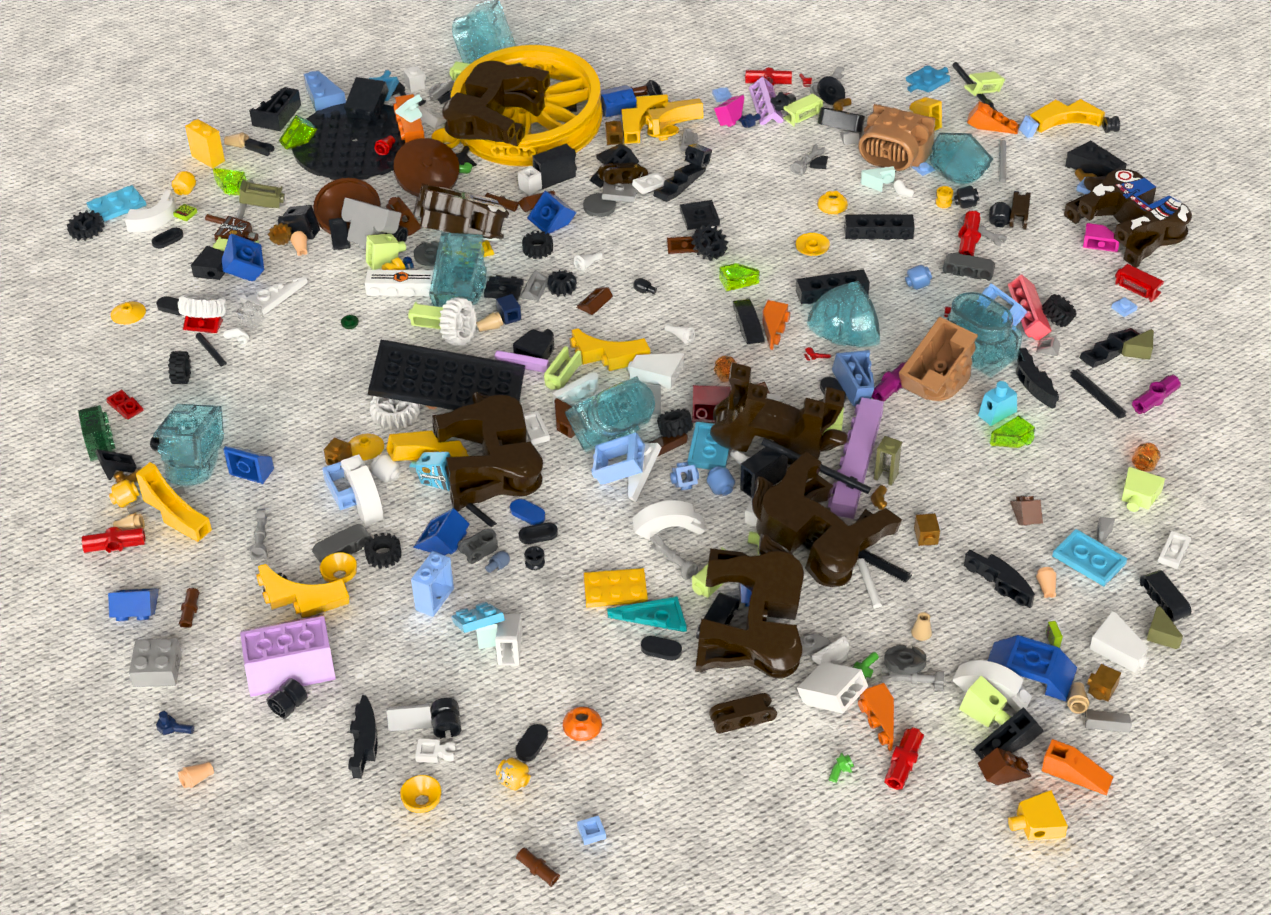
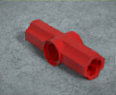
M770 67L764 70H746L745 83H755L763 76L773 86L775 84H792V71H775Z
M968 211L965 215L964 225L958 233V237L961 238L959 254L974 256L975 246L981 238V232L978 231L981 217L977 211Z
M110 527L106 529L105 533L82 536L84 553L101 550L111 553V551L116 550L122 551L123 547L145 545L144 528L122 531L118 527Z
M917 728L906 729L900 745L895 747L891 766L884 782L890 788L896 790L903 789L910 771H913V764L917 762L918 751L924 739V734Z

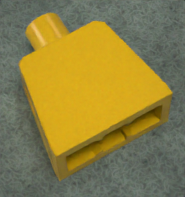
M923 97L910 104L909 109L913 113L935 118L934 131L942 128V101Z
M1052 790L1021 801L1018 805L1017 816L1008 818L1010 830L1024 829L1028 840L1064 838L1068 827Z

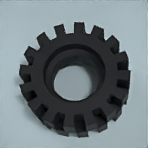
M534 231L531 234L527 233L522 240L523 253L526 256L528 255L529 258L533 256V259L537 257L542 259V256L546 258L548 257L547 254L551 255V252H553V239L549 233L545 234V231L541 233L539 231H536L537 233H534Z
M1052 294L1042 305L1043 313L1047 314L1046 317L1050 318L1052 323L1055 322V325H1060V327H1066L1077 315L1076 309H1073L1074 306L1069 304L1070 301H1066L1065 297L1061 298L1059 294Z
M172 351L169 355L168 373L170 374L169 379L172 384H188L191 359H189L190 355H188L187 351Z
M673 409L671 412L667 411L657 418L660 434L663 437L682 436L683 433L686 434L693 428L689 410L677 409L674 411Z
M381 533V536L375 534L374 539L370 537L368 538L369 542H365L366 560L369 565L372 564V567L375 568L378 565V569H382V566H385L386 569L389 568V564L394 566L395 562L398 563L400 561L399 558L402 556L401 545L395 535L391 537L390 533H387V536L384 533ZM381 548L390 549L386 553H376Z

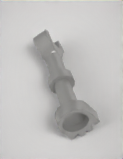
M838 66L830 77L842 79L844 75L841 73L845 68ZM814 82L810 86V93L819 96L817 90L818 82Z
M813 145L811 153L803 156L801 161H795L791 164V171L802 176L806 172L807 167L805 165L810 164L816 156L824 154L825 147L817 149L818 145Z
M966 214L959 218L957 228L961 229L964 225ZM979 226L978 231L981 232V235L991 239L995 245L1001 246L1002 241H1006L1007 237L1005 235L994 234L987 230L985 226Z
M257 509V529L254 531L255 544L250 547L251 560L267 559V549L263 545V540L266 538L265 525L267 523L265 509Z
M655 534L650 537V540L653 542L650 546L654 550L661 551L668 557L670 562H675L682 568L683 579L688 580V578L698 573V565L692 560L685 561L681 558L676 550L672 551L665 545L659 535Z
M882 667V674L889 675L881 676L882 683L887 684L892 681L912 682V684H917V682L935 683V690L943 691L944 671H937L935 675L918 673L900 674L889 670L887 667Z

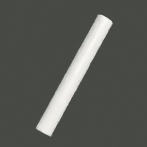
M859 559L857 563L873 607H882L865 559Z

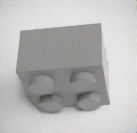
M178 638L135 640L129 670L133 687L176 686L182 655Z

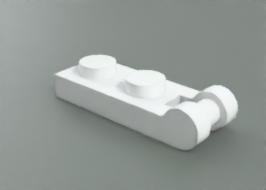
M589 373L553 392V406H555L554 400L556 398L570 404V402L577 398H583L589 392L598 391V374Z

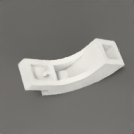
M165 190L160 202L152 208L144 210L130 209L125 219L128 231H149L168 223L174 217L173 212L175 211V198L172 195V191Z
M359 454L342 460L341 466L353 489L357 503V513L364 526L383 520V511L378 491L367 465H364Z
M669 500L654 503L642 509L632 518L634 532L647 539L657 534L660 530L671 526L684 527L697 534H702L706 531L703 516L694 512L693 504L684 501Z
M982 660L969 661L959 665L952 680L964 692L967 693L973 683L982 676L1007 699V703L1016 712L1023 707L1027 709L1032 696L1021 686L1024 680L1012 670L1000 664Z

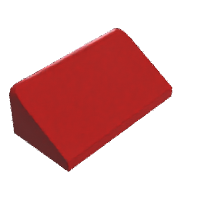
M185 316L183 330L217 333L223 319L221 317L195 318Z

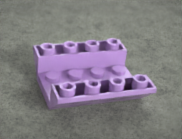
M324 614L241 630L240 636L244 665L251 697L279 690V687L288 678L296 680L302 686L336 680Z

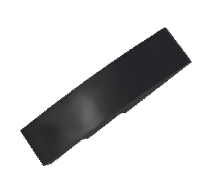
M689 164L675 170L674 177L665 180L664 186L654 190L653 196L665 202L676 198L705 172L706 168Z
M751 300L733 301V308L740 325V332L747 344L765 342L763 331Z
M1132 328L1110 333L1107 340L1095 343L1093 349L1081 352L1079 358L1092 368L1105 364L1122 354L1125 341L1140 335V333Z

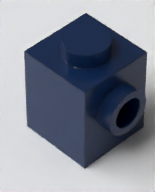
M513 294L496 299L497 312H499L505 325L522 320L521 306Z

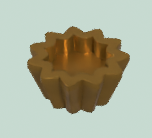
M280 223L270 228V232L267 234L273 243L285 245L291 239V227H288V224L283 225Z

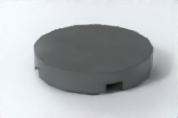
M602 193L591 194L583 202V209L590 216H609L616 208V201L603 200Z
M431 241L428 244L426 242L421 243L414 249L415 261L424 266L438 265L445 261L448 254L446 246L435 241Z
M907 645L893 646L885 652L884 664L889 670L896 673H918L926 667V654L915 646H912V649L907 648Z

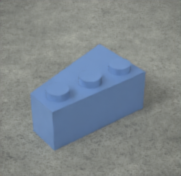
M311 71L304 74L306 90L315 111L346 103L345 92L320 71Z
M870 350L836 353L832 372L845 391L852 406L860 405L862 397L872 398L875 387L873 372H871L872 364L869 358Z

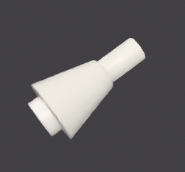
M601 252L593 255H576L574 257V266L583 272L595 261L601 259L603 255Z
M669 324L665 326L666 331L673 333L685 344L692 342L695 338V330L692 327H675Z

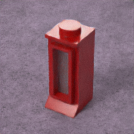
M1126 264L1122 269H1118L1115 275L1116 285L1119 284L1146 299L1149 298L1150 302L1161 294V291L1157 289L1163 285V280L1129 264Z

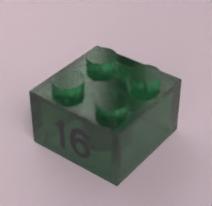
M101 405L78 410L82 435L90 461L98 459L95 453L97 449L113 452L112 449H116L114 439L110 438L113 436L111 425H106V423H109L107 412L102 411Z

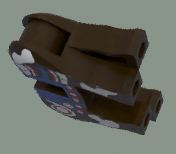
M1129 169L1115 170L1107 174V176H1087L1084 179V186L1090 190V193L1066 203L1064 216L1074 224L1079 223L1084 217L1090 221L1094 219V216H1114L1120 223L1116 225L1114 239L1126 247L1123 259L1135 268L1139 267L1141 261L1150 256L1158 247L1177 244L1183 241L1188 235L1186 225L1192 219L1189 207L1171 196H1166L1153 203L1156 186L1138 172Z
M422 183L419 197L416 198L413 215L421 218L420 226L423 228L483 240L499 241L504 239V234L501 233L504 218L509 217V212L502 205H499L495 199Z

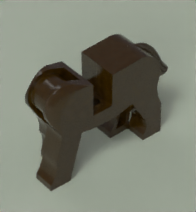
M499 61L479 63L474 67L465 82L466 94L457 92L444 104L442 114L444 119L447 120L445 131L457 139L491 140L518 146L524 138L523 124L514 123L512 119L502 114L505 107H519L538 117L545 108L544 93L550 86L549 71L523 66L521 63L510 65Z
M732 362L729 374V382L731 384L729 396L717 404L713 410L715 424L711 427L710 435L716 443L727 449L747 452L754 437L759 436L775 441L779 445L801 455L807 451L817 459L820 457V452L829 451L847 443L848 435L845 432L837 429L826 430L836 422L844 407L845 391L826 387L823 399L818 401L805 398L804 407L798 409L786 403L768 399V387L751 383V367ZM788 457L787 464H793L795 460Z
M475 392L472 395L474 404L462 406L452 412L432 415L433 432L439 442H445L451 437H456L482 444V456L446 457V471L450 483V499L452 507L456 511H460L469 503H481L498 495L527 496L541 487L543 459L531 441L526 442V424L523 409L517 399L507 395L487 396Z
M806 451L788 467L786 475L779 484L774 486L773 483L762 476L756 478L755 491L752 497V509L757 517L756 530L759 536L766 533L791 553L809 538L813 544L805 566L807 572L817 583L823 586H844L851 580L859 552L876 544L881 538L897 533L902 519L887 508L874 514L865 509L857 521L848 526L836 514L819 504L831 497L834 486L818 475L822 462Z
M766 533L760 536L758 548L760 555L748 556L743 552L710 548L705 587L736 582L752 591L746 630L701 618L695 672L702 673L713 668L730 669L750 666L771 678L783 679L792 675L798 669L802 655V643L797 625L767 622V617L796 619L804 570L800 561L787 548L775 542Z

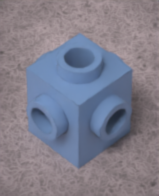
M688 462L677 463V467L672 468L670 473L671 483L675 484V487H681V490L692 489V485L698 484V469L695 468V465H688ZM682 472L686 474V478L684 480H682L681 478Z

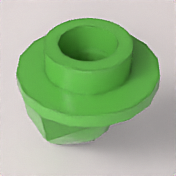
M872 652L862 663L856 661L852 668L861 669L865 679L866 677L871 678L873 669L869 666L879 656L876 652Z
M840 753L839 758L836 759L837 763L833 766L829 776V781L837 783L841 770L843 772H853L851 768L854 767V764L849 754L844 756L843 753Z

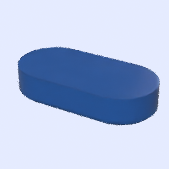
M516 499L511 502L510 512L513 516L531 525L541 524L545 521V511L542 508L524 499Z

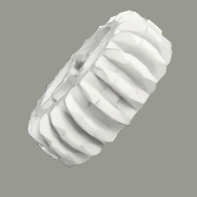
M191 293L179 297L178 309L179 313L184 316L214 318L226 314L227 304L226 299L220 295Z
M455 297L447 300L446 304L443 305V310L440 311L439 326H441L440 333H442V338L445 339V342L453 346H462L470 343V339L474 338L473 333H476L475 327L477 326L476 320L478 318L476 317L477 311L474 310L475 305H472L471 301Z
M373 396L370 404V415L373 422H376L377 426L381 425L383 429L387 426L390 430L393 427L399 430L400 426L406 428L407 423L412 425L413 421H417V417L420 416V404Z

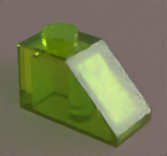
M296 115L278 141L288 150L308 143L317 129L310 121Z
M214 168L215 182L225 194L240 195L242 180L246 181L245 172Z
M737 263L719 267V279L726 291L759 284L760 271L758 269Z
M1018 415L992 431L990 444L992 446L1012 448L1030 445L1034 440L1035 427Z

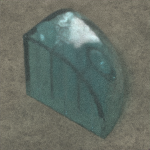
M939 133L932 146L933 155H930V162L934 169L945 179L959 184H968L979 179L993 161L992 156L971 133Z
M858 281L831 289L817 300L809 313L807 321L809 329L820 338L823 337L831 341V343L857 347H870L880 344V328L876 310L869 295Z

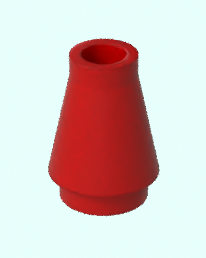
M387 136L378 140L374 147L376 153L387 155L395 143V139L393 136Z

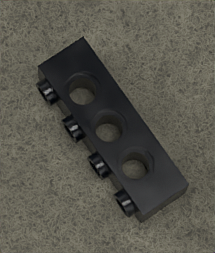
M845 214V239L908 240L914 238L913 214Z
M864 269L796 279V293L801 304H812L820 301L828 302L834 299L869 295L870 282Z

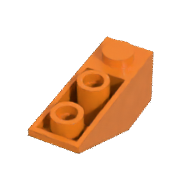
M981 101L977 103L968 115L967 123L976 129L1018 134L1019 124L1016 121L1007 118L1001 112H997Z
M768 300L763 310L762 323L770 350H773L774 344L779 345L781 335L776 334V332L784 333L785 322H789L791 313L788 312V304Z
M885 683L865 689L860 695L858 706L862 713L865 712L867 714L868 723L872 729L882 726L884 731L878 733L879 742L881 745L889 744L888 750L891 751L894 739V698Z
M1054 739L1051 740L1045 754L1042 772L1107 796L1113 776L1075 747Z

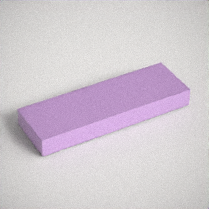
M496 350L495 353L496 360L525 365L527 370L545 373L550 366L547 359Z

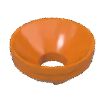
M589 707L573 708L566 713L563 719L565 734L576 741L591 740L600 733L602 728L600 715ZM586 714L588 719L579 721L576 719V716Z

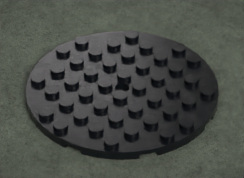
M345 103L318 110L306 118L297 127L292 136V153L297 163L314 175L328 177L332 180L341 178L364 180L370 179L373 176L387 174L393 171L395 156L398 150L405 144V140H401L394 108L387 104L383 105L377 121L348 117L344 108ZM387 136H393L395 143L387 155L377 154L374 148L375 143Z

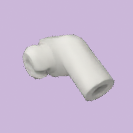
M902 180L894 182V189L897 194L913 197L914 189L906 188Z

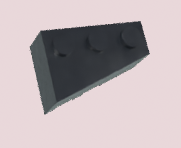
M284 87L273 94L269 101H263L258 108L250 109L252 126L281 132L301 106L299 90Z
M1090 140L1067 152L1065 167L1076 170L1082 169L1084 173H1093L1097 177L1107 176V174L1115 170L1126 169L1127 163Z

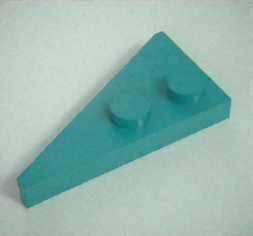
M678 596L607 609L608 618L681 632L687 631Z

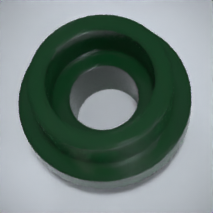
M346 315L341 319V325L345 329H354L359 323L358 318L354 315Z

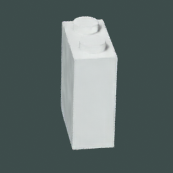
M822 661L797 689L803 703L806 705L844 713L868 685L861 669Z

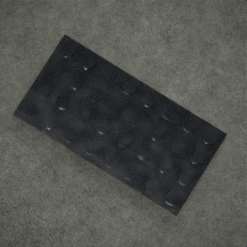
M381 339L368 388V395L450 410L474 404L472 395L475 392L487 396L507 395L520 401L525 365Z

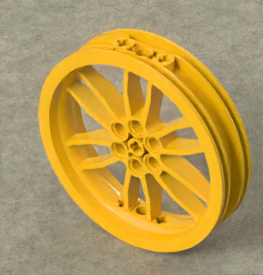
M520 45L491 52L467 66L457 77L452 87L451 98L457 92L466 94L465 82L476 65L485 61H499L507 65L521 63L523 66L549 71L550 78L563 81L548 87L544 93L545 108L538 117L523 108L505 107L502 115L512 119L514 123H521L523 127H526L524 138L518 146L491 140H460L463 146H468L470 148L469 151L473 154L498 164L533 166L532 156L566 143L577 153L591 142L602 122L600 81L597 73L580 56L557 47ZM588 100L586 106L578 115L563 108ZM556 120L565 122V124L562 125ZM538 122L548 131L531 134V124Z

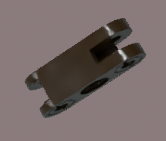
M614 163L601 165L597 174L601 180L610 185L617 183L631 184L634 179L640 178L641 174V177L647 176L648 170L638 163Z
M1014 191L1009 228L1014 227V219L1017 216L1023 217L1022 228L1026 230L1031 197L1030 192L1020 195L1019 191Z
M760 693L717 704L709 710V715L714 722L713 725L716 732L721 734L773 721L777 717V711L774 707L769 706L772 702L770 695Z

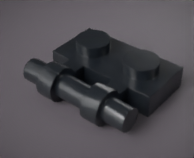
M496 275V277L489 276V281H487L484 290V298L498 299L513 294L515 299L519 300L524 279H518L515 276L511 278L502 277V275Z

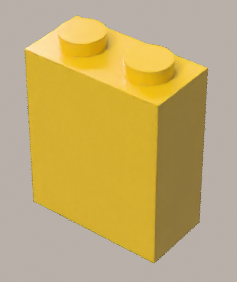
M199 119L193 120L185 126L192 157L211 168L225 161L220 134L217 129Z

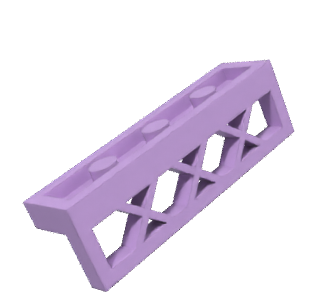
M762 76L749 87L756 112L761 116L759 122L761 125H765L773 118L777 123H782L784 121L782 112L776 111L774 104L770 102L772 97H776L773 85Z

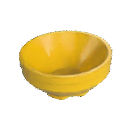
M445 128L434 131L431 139L442 143L449 142L446 145L451 149L455 148L461 140L450 136L445 131Z
M828 191L819 197L817 206L824 213L839 214L847 209L848 203L847 199L840 192Z
M344 552L330 554L320 564V573L323 579L329 583L343 579V582L346 583L357 572L355 558ZM337 571H344L346 573L342 578L334 577Z
M428 775L411 777L401 787L400 796L402 803L412 812H428L439 804L442 793L441 786L435 778ZM420 795H425L429 798L428 802L424 805L417 804L415 800Z

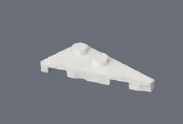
M305 276L292 279L293 283L283 286L282 283L266 289L256 290L255 295L248 297L243 294L239 296L240 302L265 315L308 283Z
M644 443L643 472L628 477V498L634 502L637 501L662 448L658 443Z

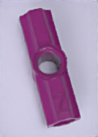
M902 362L892 372L887 371L883 375L881 382L874 388L872 394L874 400L885 402L894 392L898 393L897 391L902 388L899 372L906 362Z
M1172 374L1159 382L1151 383L1146 392L1133 400L1132 406L1135 412L1145 414L1154 406L1162 405L1165 398L1180 388L1181 383L1178 377Z

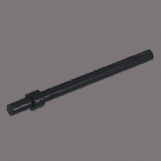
M954 62L953 68L967 85L975 84L957 62ZM983 93L976 95L982 103L988 104L992 109L996 110L993 102L987 99Z
M764 438L761 445L795 461L802 456L767 438ZM821 464L819 472L847 484L846 487L850 489L855 488L869 494L872 487L857 481L858 479L853 476L848 477Z

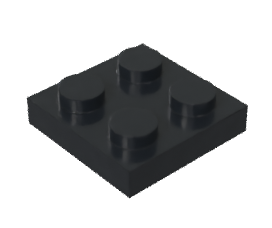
M712 200L680 204V212L687 230L697 229L702 225L707 227L708 224L711 227L720 225V219Z

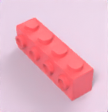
M1021 274L1010 282L1008 287L1013 300L1027 311L1021 320L1025 334L1029 338L1033 337L1035 340H1040L1052 330L1046 314L1043 313L1044 310H1042V304L1035 285Z

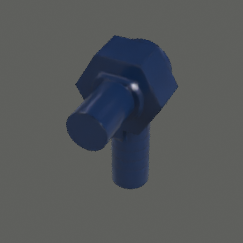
M750 113L746 116H741L738 121L742 123L743 127L750 128L756 125V121L761 119L759 113L755 115Z
M166 711L159 713L156 727L163 735L174 732L193 734V725L176 723V720L168 715Z

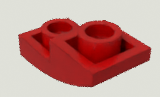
M122 389L106 398L107 403L127 420L144 411L142 406L133 397L130 398Z

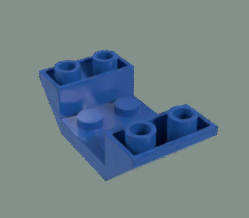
M1019 635L994 642L987 660L1000 664L1019 676L1047 684L1045 695L1067 701L1077 671L1076 665L1059 647Z

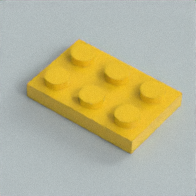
M644 568L584 572L586 607L648 602Z

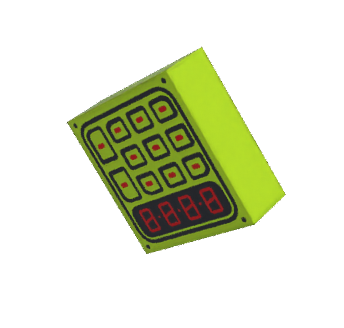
M183 204L173 212V215L188 221L198 212L196 208Z
M1050 621L1047 625L1046 636L1050 645L1060 648L1063 636L1057 622Z

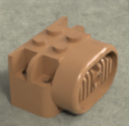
M874 104L873 113L869 115L864 134L859 140V151L868 163L883 168L894 166L895 171H902L910 166L918 167L921 163L926 162L933 152L935 118Z
M939 317L900 370L899 376L902 388L926 400L942 401L953 397L971 377V356L976 350L974 342L978 335Z

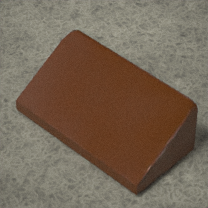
M692 236L667 238L668 254L698 252V250H693L695 245L691 244Z
M609 287L596 288L576 308L594 315L613 295Z
M683 433L682 436L677 435V437L671 436L670 438L661 436L648 443H658L662 447L658 454L660 456L686 444L688 435Z

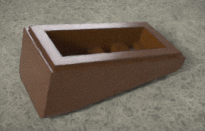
M553 190V191H548V192H550V193H552V194L555 195V191H554V190ZM543 193L526 196L518 204L524 212H528L534 208Z

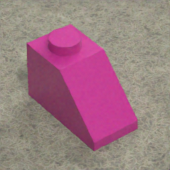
M744 95L731 97L714 108L720 126H733L741 118Z
M1086 224L1083 248L1118 252L1119 242L1114 239L1115 233L1106 226Z

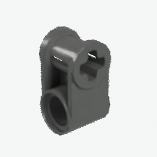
M483 529L470 538L464 539L459 544L458 550L467 556L470 564H474L497 550L496 533L492 529Z

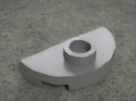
M447 80V83L440 84L439 82L433 85L429 90L430 99L435 101L450 90L454 85V80Z
M683 128L681 151H685L688 145L698 144V134L691 132L689 128Z
M818 634L801 636V657L817 653L830 645L831 641Z

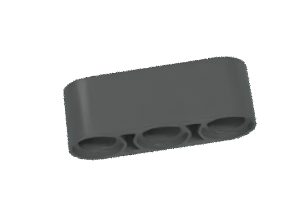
M949 253L946 255L942 269L945 274L951 273L956 276H969L974 279L990 281L994 274L995 263L987 258Z
M355 524L319 541L314 545L312 552L321 563L326 556L333 553L344 552L353 554L362 550L365 542H369L368 538L372 536L363 525Z

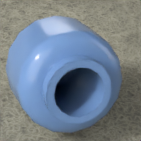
M923 265L910 268L907 271V277H905L908 287L912 286L916 290L928 286L930 280H932L929 268Z
M718 466L709 471L707 484L715 495L722 494L726 496L733 491L735 479L727 468Z

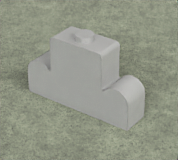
M346 197L341 214L344 221L351 222L347 240L359 244L358 247L366 249L367 235L394 234L398 229L401 217L400 212Z

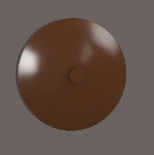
M419 138L407 142L398 150L394 159V176L398 184L406 192L419 197L422 183L452 189L458 180L459 161L453 150L446 144L435 139Z
M341 178L331 181L321 188L314 200L313 210L318 225L325 232L331 234L329 219L342 218L341 214L345 197L381 207L377 191L367 182L356 178ZM347 222L348 232L351 222Z

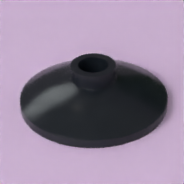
M826 76L818 82V94L827 104L833 105L836 101L845 98V89L836 78Z

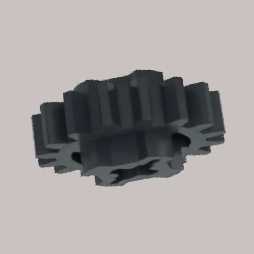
M88 210L85 213L79 212L78 216L73 215L74 219H69V224H67L69 235L72 239L76 238L77 241L81 240V238L84 241L87 238L93 239V236H99L98 232H103L102 228L105 227L102 215L100 216L99 212L95 213L94 210L88 213Z
M710 224L707 227L702 225L692 235L691 238L693 240L691 244L695 245L693 250H698L697 255L702 254L703 259L708 257L709 261L713 258L717 260L728 249L726 246L728 241L724 240L727 236L722 235L723 230L718 231L717 226L711 228Z

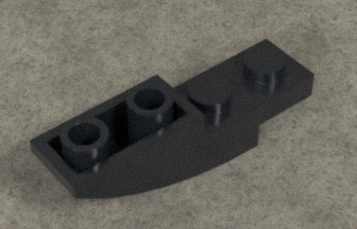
M1020 348L1017 359V377L1036 399L1050 408H1055L1059 395L1057 390H1054L1051 378L1048 377L1046 371L1039 372L1027 348Z
M972 550L965 554L964 567L968 571L978 573L989 582H995V590L1001 596H1007L1015 600L1020 606L1028 608L1033 606L1035 593L1027 581L1013 567L993 554L988 558Z
M362 695L360 703L356 704V718L350 724V733L354 737V756L349 759L348 769L352 771L353 778L362 779L366 761L375 762L378 748V733L374 712L366 695Z

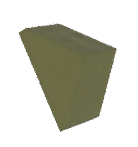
M1150 329L1125 341L1122 355L1150 360L1153 350L1154 331Z
M1161 606L1156 607L1147 641L1173 649L1180 648L1183 635Z

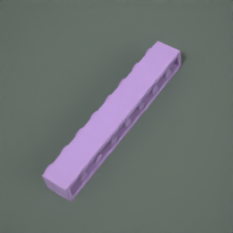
M862 397L860 405L856 404L854 414L856 417H853L851 422L853 430L849 429V443H846L844 446L843 454L845 456H841L840 467L842 468L838 469L837 472L848 477L853 476L858 479L857 481L864 484L883 414L884 401ZM840 481L834 482L832 490L834 496L829 498L828 508H831V511L837 516L854 519L861 491L855 488L850 489L846 487L847 484Z

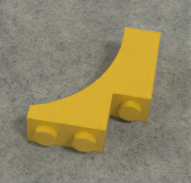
M667 94L636 97L637 108L622 109L624 144L640 143V133L645 125L647 110H650V108L654 109V107H656L655 109L663 108L662 103L668 102Z
M700 98L662 103L663 108L647 110L645 124L648 125V129L651 130L653 135H659L662 130L673 124L703 118V103Z
M1055 99L1033 112L1030 116L1039 124L1036 130L1042 133L1051 127L1067 123H1084L1099 127L1102 125L1105 112L1082 99L1069 106Z
M579 328L571 330L572 337L569 338L571 348H575V353L578 350L581 351L583 365L602 361L603 366H607L609 371L628 367L630 361L633 362L636 355L650 354V348L645 338L613 342L591 337Z
M432 430L389 434L386 447L392 461H418L424 452H449L450 457L469 456L461 441L439 442Z
M149 462L136 473L143 501L161 511L165 524L197 542L212 530L209 518L197 512L183 501L168 485L155 464Z
M267 564L258 566L259 574H256L259 586L263 585L265 592H262L266 604L270 603L272 610L293 603L295 613H300L301 618H306L349 604V595L343 579L319 585L300 584L282 578L271 570Z

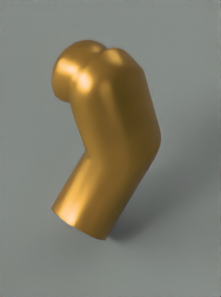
M840 99L833 104V108L843 111V107L851 105V99Z
M1082 169L1075 171V175L1080 182L1087 176L1097 177L1093 173H1084Z
M140 468L130 475H124L123 471L116 472L114 474L115 482L119 483L126 479L130 480V482H137L136 473Z
M880 485L871 495V502L879 510L887 506V502L883 497L887 492V488L883 485Z

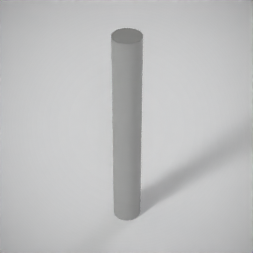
M183 486L173 489L177 495L185 493ZM143 501L128 507L127 510L131 515L152 505Z

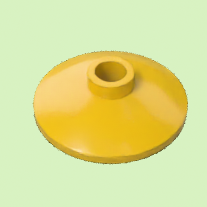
M674 125L665 128L659 135H653L651 130H647L649 136L659 138L660 141L668 140V137L679 132V128Z
M806 233L797 238L795 245L797 250L805 255L818 256L829 250L830 242L822 234Z
M124 302L113 308L110 316L115 323L132 324L144 317L146 308L139 302Z
M360 434L348 442L351 445L352 457L359 454L362 460L373 459L384 450V441L375 434Z

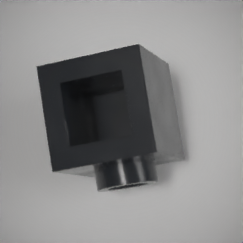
M697 143L688 145L685 150L686 156L684 161L699 167L707 166L710 162L712 149Z

